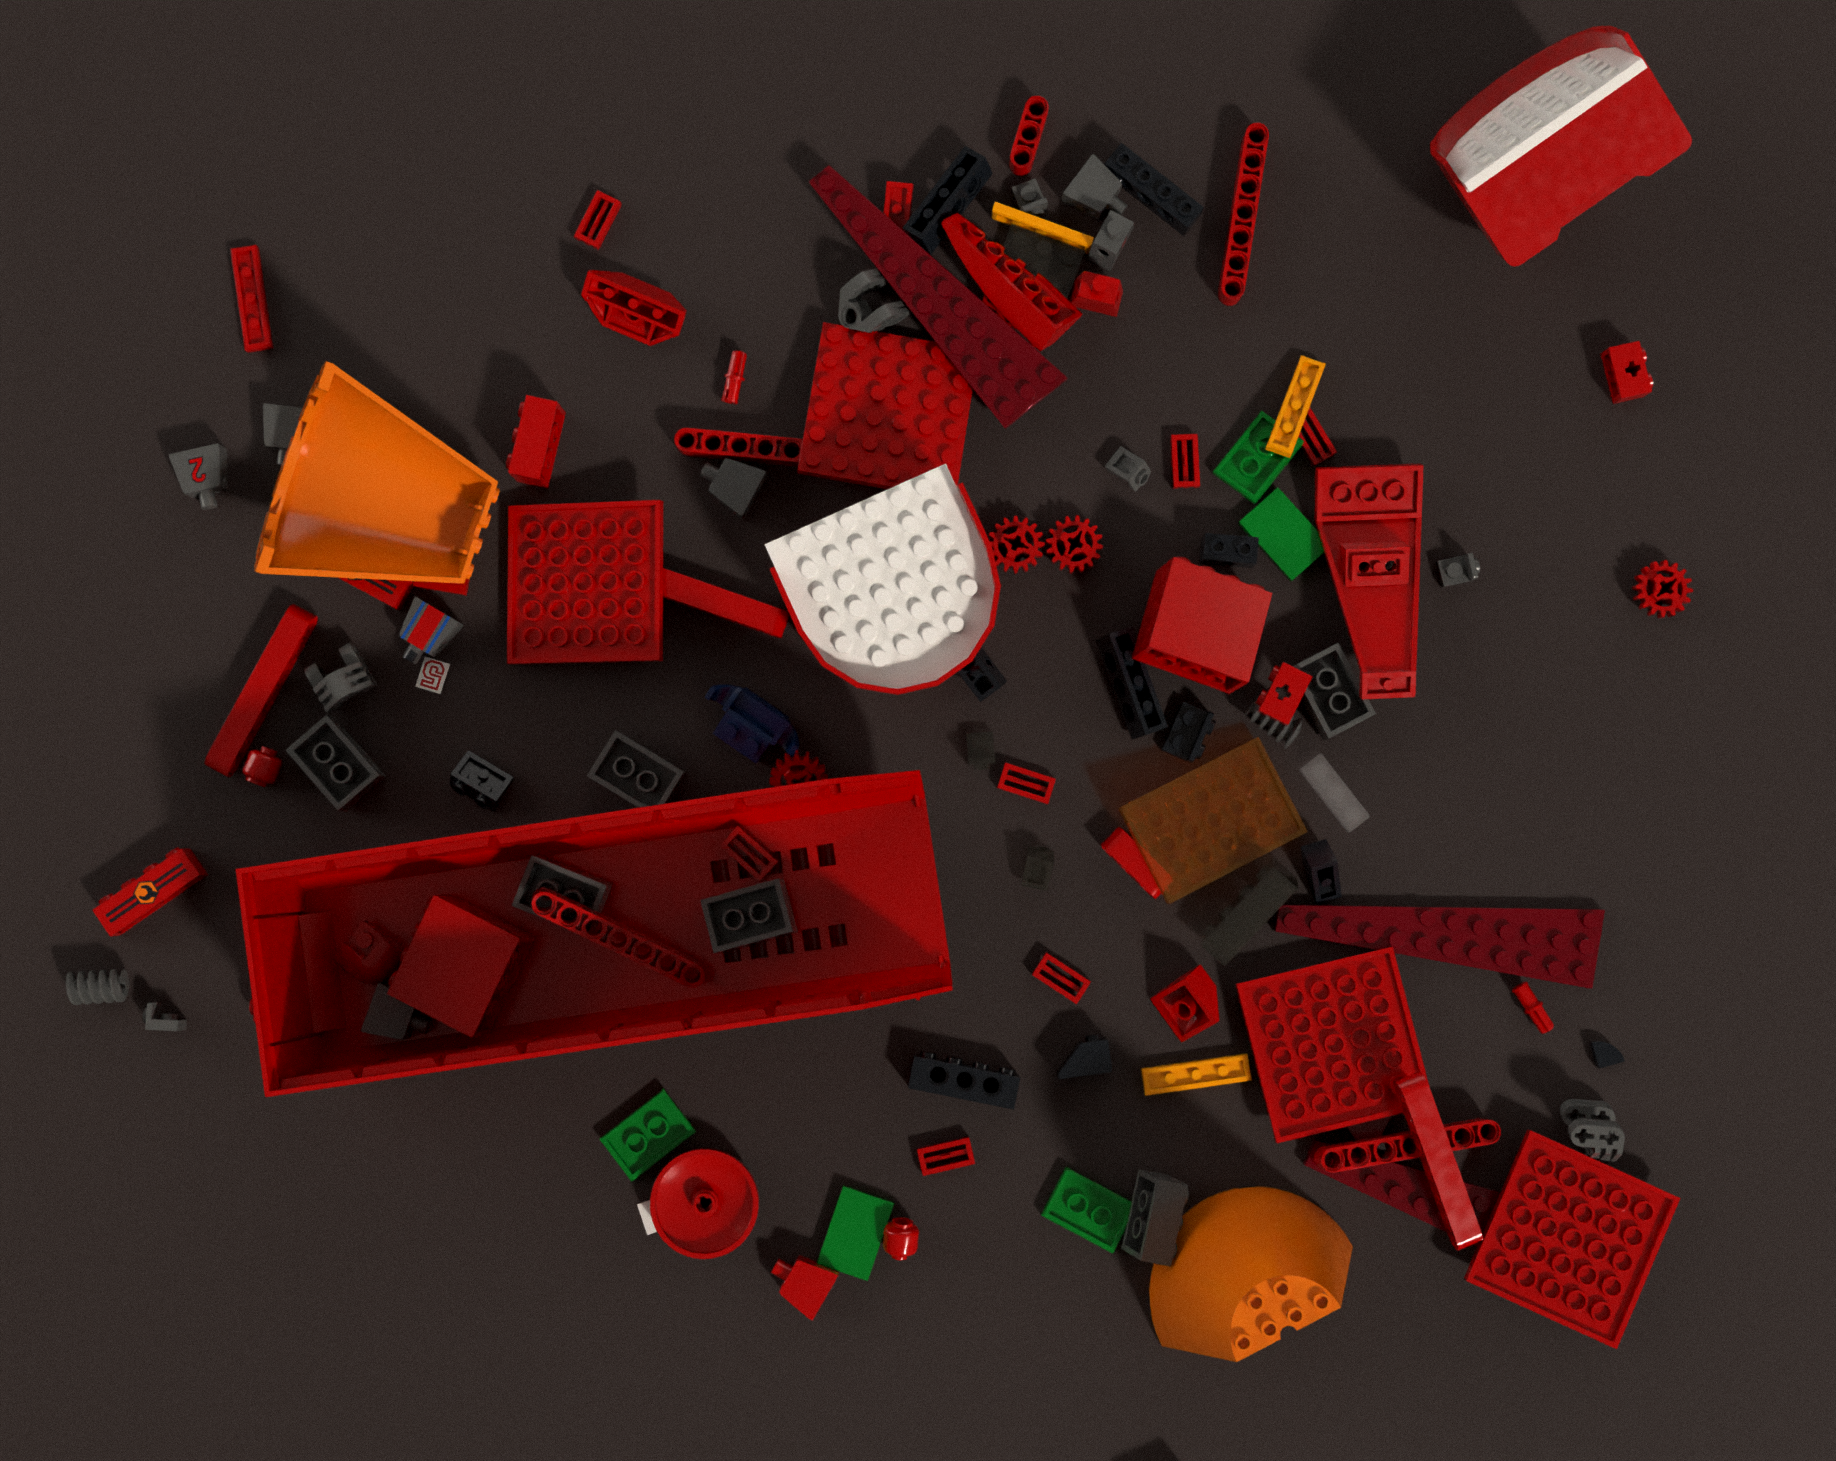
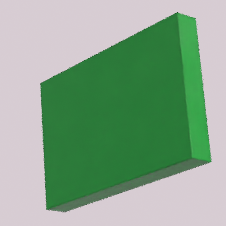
M1263 411L1259 413L1213 471L1216 477L1253 504L1257 503L1304 444V441L1298 437L1291 458L1265 450L1276 420Z
M1276 488L1238 522L1249 537L1259 538L1258 547L1290 582L1324 553L1318 531L1279 488Z
M662 1089L599 1140L632 1182L697 1130L668 1092Z
M1065 1167L1041 1216L1114 1253L1126 1229L1131 1201Z
M843 1185L817 1264L868 1281L894 1202Z

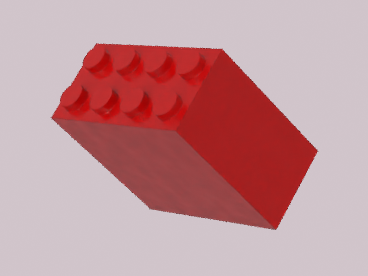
M1173 557L1155 573L1132 659L1230 694L1250 681L1273 593L1265 591V588L1261 585L1241 582L1236 576L1219 574L1212 567L1192 564L1185 557Z
M453 894L433 895V898L430 897L424 906L423 911L425 914L422 921L418 922L412 931L413 939L410 946H407L400 956L401 965L398 971H395L389 979L388 986L390 988L387 994L471 1038L490 1034L536 936Z

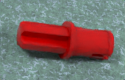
M735 350L731 354L728 373L724 374L726 381L721 401L732 404L733 402V404H738L741 383L745 381V378H743L747 358L745 352Z
M1522 982L1514 987L1512 992L1515 993L1524 1007V1014L1530 1016L1539 1032L1544 1034L1551 1031L1554 1024L1542 1007L1543 1002L1538 1001L1528 982Z

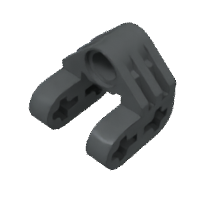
M878 269L859 273L840 289L838 317L840 323L849 329L867 333L883 330L885 327L895 325L905 319L910 314V311L903 301L885 304L873 312L867 301L861 298L864 294L875 292L887 283V280Z
M352 642L339 648V652L347 665L346 667L326 675L317 662L304 669L315 694L318 695L319 701L324 705L323 708L328 713H332L342 707L343 702L359 692L366 693L377 686L375 678Z
M1569 1099L1561 1104L1560 1114L1564 1123L1569 1126L1568 1134L1576 1146L1584 1147L1585 1155L1598 1161L1616 1162L1622 1156L1625 1134L1621 1126L1615 1122V1113L1609 1103L1596 1100ZM1573 1109H1577L1578 1113H1574V1117H1570L1568 1113H1572ZM1600 1111H1604L1605 1114L1600 1119H1597L1596 1115H1599ZM1581 1129H1583V1134L1579 1137L1577 1133H1580Z

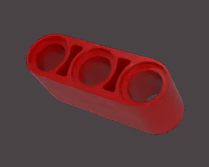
M1032 96L1027 100L1013 143L1009 167L1011 172L1017 176L1027 175L1031 171L1042 137L1049 105L1046 99L1041 96ZM1032 108H1039L1043 113L1037 116L1033 115L1030 110ZM1031 132L1035 135V138L1033 140H1026L1022 134ZM1022 156L1028 162L1024 165H1019L1015 162V158Z
M1119 826L1100 845L1155 900L1174 881Z

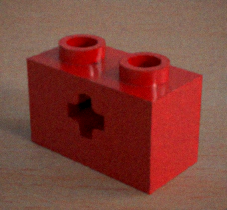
M1640 340L1609 347L1601 353L1613 404L1642 398L1652 392L1653 379L1651 374L1647 372L1645 364L1647 355L1645 349L1641 348Z
M1282 662L1280 667L1275 665L1268 677V680L1272 681L1268 690L1262 689L1255 703L1259 705L1257 712L1285 726L1289 725L1313 676L1285 662ZM1285 686L1287 687L1286 693L1289 694V697H1283L1280 700L1278 699L1279 693L1275 690Z

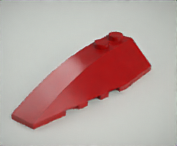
M956 213L942 221L941 224L955 251L981 290L1010 322L1011 326L1019 330L1028 339L1029 343L1040 352L1054 344L1082 316V313L1040 273L1036 276L1024 268L1026 263L1018 258L1014 261L1004 253L1005 247L998 242L986 240L984 238L985 233L962 215Z

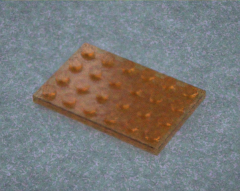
M1259 737L1118 808L1167 904L1192 893L1308 832Z

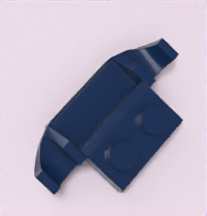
M714 685L710 687L705 698L720 703L724 706L722 710L726 712L713 732L714 735L754 763L759 762L770 744L773 746L776 744L780 745L793 757L795 750L799 747V739L794 726L786 714L747 687L743 688L736 685Z

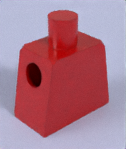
M1083 271L1074 281L1070 302L1077 308L1117 317L1123 294L1121 280Z
M801 1255L797 1257L793 1266L778 1258L771 1270L772 1274L784 1280L779 1289V1294L812 1321L839 1275V1271L817 1264V1261Z

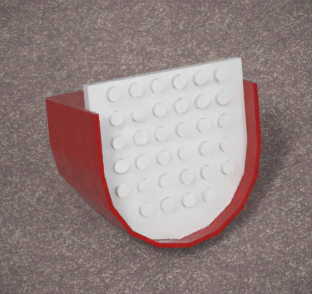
M1594 26L1570 35L1532 55L1483 89L1441 127L1430 143V154L1495 252L1509 265L1519 266L1555 242L1563 226L1636 176H1651L1686 152L1692 144V138L1629 33L1613 26Z
M946 464L765 544L774 564V567L770 568V572L797 632L824 668L856 688L900 695L938 686L973 661L994 627L1001 584L992 546L963 482L956 487Z

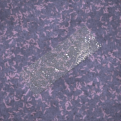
M1321 753L1299 769L1347 833H1350L1370 817Z

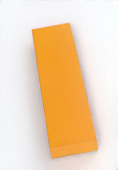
M994 203L991 214L993 220L1086 254L1090 252L1094 237L1004 204Z
M1300 356L1265 450L1291 458L1326 363Z
M1247 1053L1141 1068L1145 1096L1252 1081Z

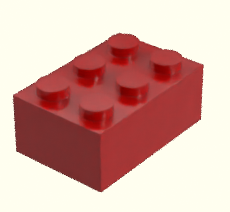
M526 395L525 402L521 401L519 405L518 417L521 419L519 427L514 428L512 443H515L513 453H509L506 460V469H509L508 473L517 482L547 489L549 487L566 412L557 401Z

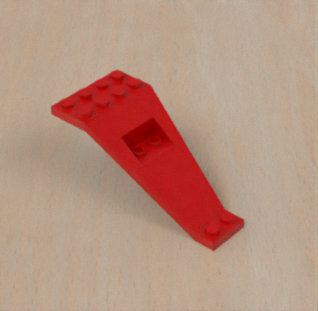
M1421 463L1316 468L1315 523L1360 669L1359 697L1361 699L1415 697L1424 466ZM1393 561V566L1390 569H1386V563ZM1362 562H1366V568L1359 570V565Z

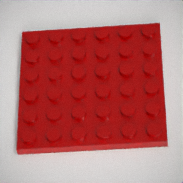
M823 322L797 474L890 489L946 464L957 487L973 388L934 341L877 331L867 333L849 329L843 325Z
M641 500L508 506L507 664L663 661V501Z
M1393 947L1235 984L1275 1143L1404 1113L1394 1087V1082L1418 1071L1423 1073L1428 1082Z
M1527 1129L1483 1232V1240L1477 1246L1464 1280L1617 1349L1680 1198Z

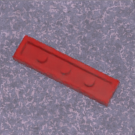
M257 245L231 248L230 252L245 351L250 353L274 349L259 247Z

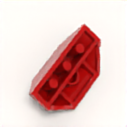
M589 270L587 272L581 296L588 302L592 312L602 326L649 346L680 335L687 310L670 292L621 272Z

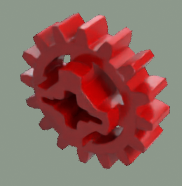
M1076 515L1074 521H1071L1066 516L1065 524L1056 521L1055 526L1057 530H1049L1048 533L1053 538L1046 539L1045 544L1051 545L1046 554L1054 555L1051 560L1052 564L1056 562L1061 563L1059 566L1060 571L1066 566L1069 567L1070 574L1073 573L1074 568H1078L1079 572L1083 573L1084 565H1087L1089 568L1093 567L1091 559L1099 560L1100 555L1096 551L1102 550L1103 545L1097 544V541L1102 539V535H1095L1094 532L1098 528L1097 525L1091 528L1088 526L1090 519L1087 518L1082 523L1080 522L1079 515ZM1068 528H1078L1077 531L1072 533L1064 531ZM1086 533L1091 539L1092 548L1086 543L1084 537ZM1080 535L1078 540L1079 547H1076L1072 550L1071 554H1068L1071 545L1068 541L1073 542ZM1057 542L1063 547V556L1058 552ZM1076 556L1086 557L1081 561H1071Z
M1014 516L1013 522H1009L1005 517L1003 519V526L998 523L994 525L997 533H989V537L994 540L990 543L994 557L997 558L995 562L996 567L1002 563L1004 565L1003 572L1005 573L1009 567L1013 568L1014 574H1017L1018 569L1021 567L1024 572H1028V564L1035 567L1037 562L1034 558H1042L1043 553L1038 551V548H1043L1045 543L1038 541V539L1043 536V533H1035L1034 530L1037 524L1027 525L1028 518L1026 517L1022 522L1018 521L1017 516ZM1017 528L1016 532L1012 534L1004 533L1008 529ZM1026 532L1031 536L1033 546L1027 542L1025 538ZM1017 539L1020 541L1019 545L1023 548L1018 547L1014 551L1011 549L1012 544L1009 542L1013 543ZM998 544L1004 547L1006 551L1005 558L1001 555ZM1019 556H1029L1023 561L1014 562L1015 558Z
M1667 560L1661 561L1660 564L1654 561L1650 563V568L1645 566L1640 569L1643 575L1634 577L1639 584L1632 586V590L1638 591V595L1633 597V599L1641 600L1642 603L1638 608L1641 610L1647 607L1648 616L1654 615L1657 612V618H1663L1665 615L1672 617L1676 615L1675 611L1681 612L1685 610L1682 604L1690 603L1691 599L1686 594L1693 592L1692 588L1687 587V584L1692 579H1685L1683 577L1687 570L1678 571V563L1675 562L1668 566ZM1657 572L1667 573V574H1669L1670 576H1669V577H1663V576L1661 575V573H1660V574H1657ZM1667 584L1663 594L1657 595L1662 588L1661 585ZM1659 601L1668 606H1659L1655 603Z
M795 750L794 757L785 753L784 762L780 759L776 760L777 768L771 769V775L774 777L770 778V785L774 787L783 786L781 782L782 775H784V779L787 781L786 785L813 781L811 779L813 773L817 780L828 779V774H824V764L818 766L819 758L817 756L811 760L809 759V752H806L803 757L800 756L798 750Z

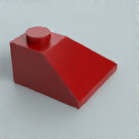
M1201 964L1184 973L1150 998L1181 1043L1219 1021L1217 988Z

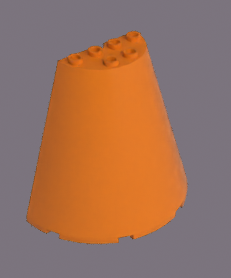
M326 361L310 389L298 418L299 422L295 429V434L291 437L271 496L273 499L270 503L269 511L266 513L255 557L257 560L254 565L255 572L276 575L464 584L465 579H470L473 573L474 564H471L474 553L478 554L482 546L483 539L479 538L481 528L486 529L491 519V514L488 513L491 503L495 504L499 496L498 481L336 365Z
M1263 1186L1241 1189L1233 1188L1204 1199L1183 1214V1226L1181 1231L1178 1232L1176 1240L1177 1253L1175 1258L1172 1259L1171 1266L1153 1263L1150 1276L1151 1318L1155 1332L1163 1347L1238 1362L1280 1340V1332L1284 1327L1292 1326L1298 1331L1341 1308L1353 1246L1344 1231L1325 1211L1299 1195Z

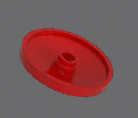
M712 1148L693 1149L672 1159L656 1178L650 1197L651 1217L659 1236L676 1252L696 1259L717 1258L739 1247L752 1231L759 1211L757 1185L748 1168L733 1155ZM702 1197L710 1198L711 1203L708 1206L704 1205L701 1201Z

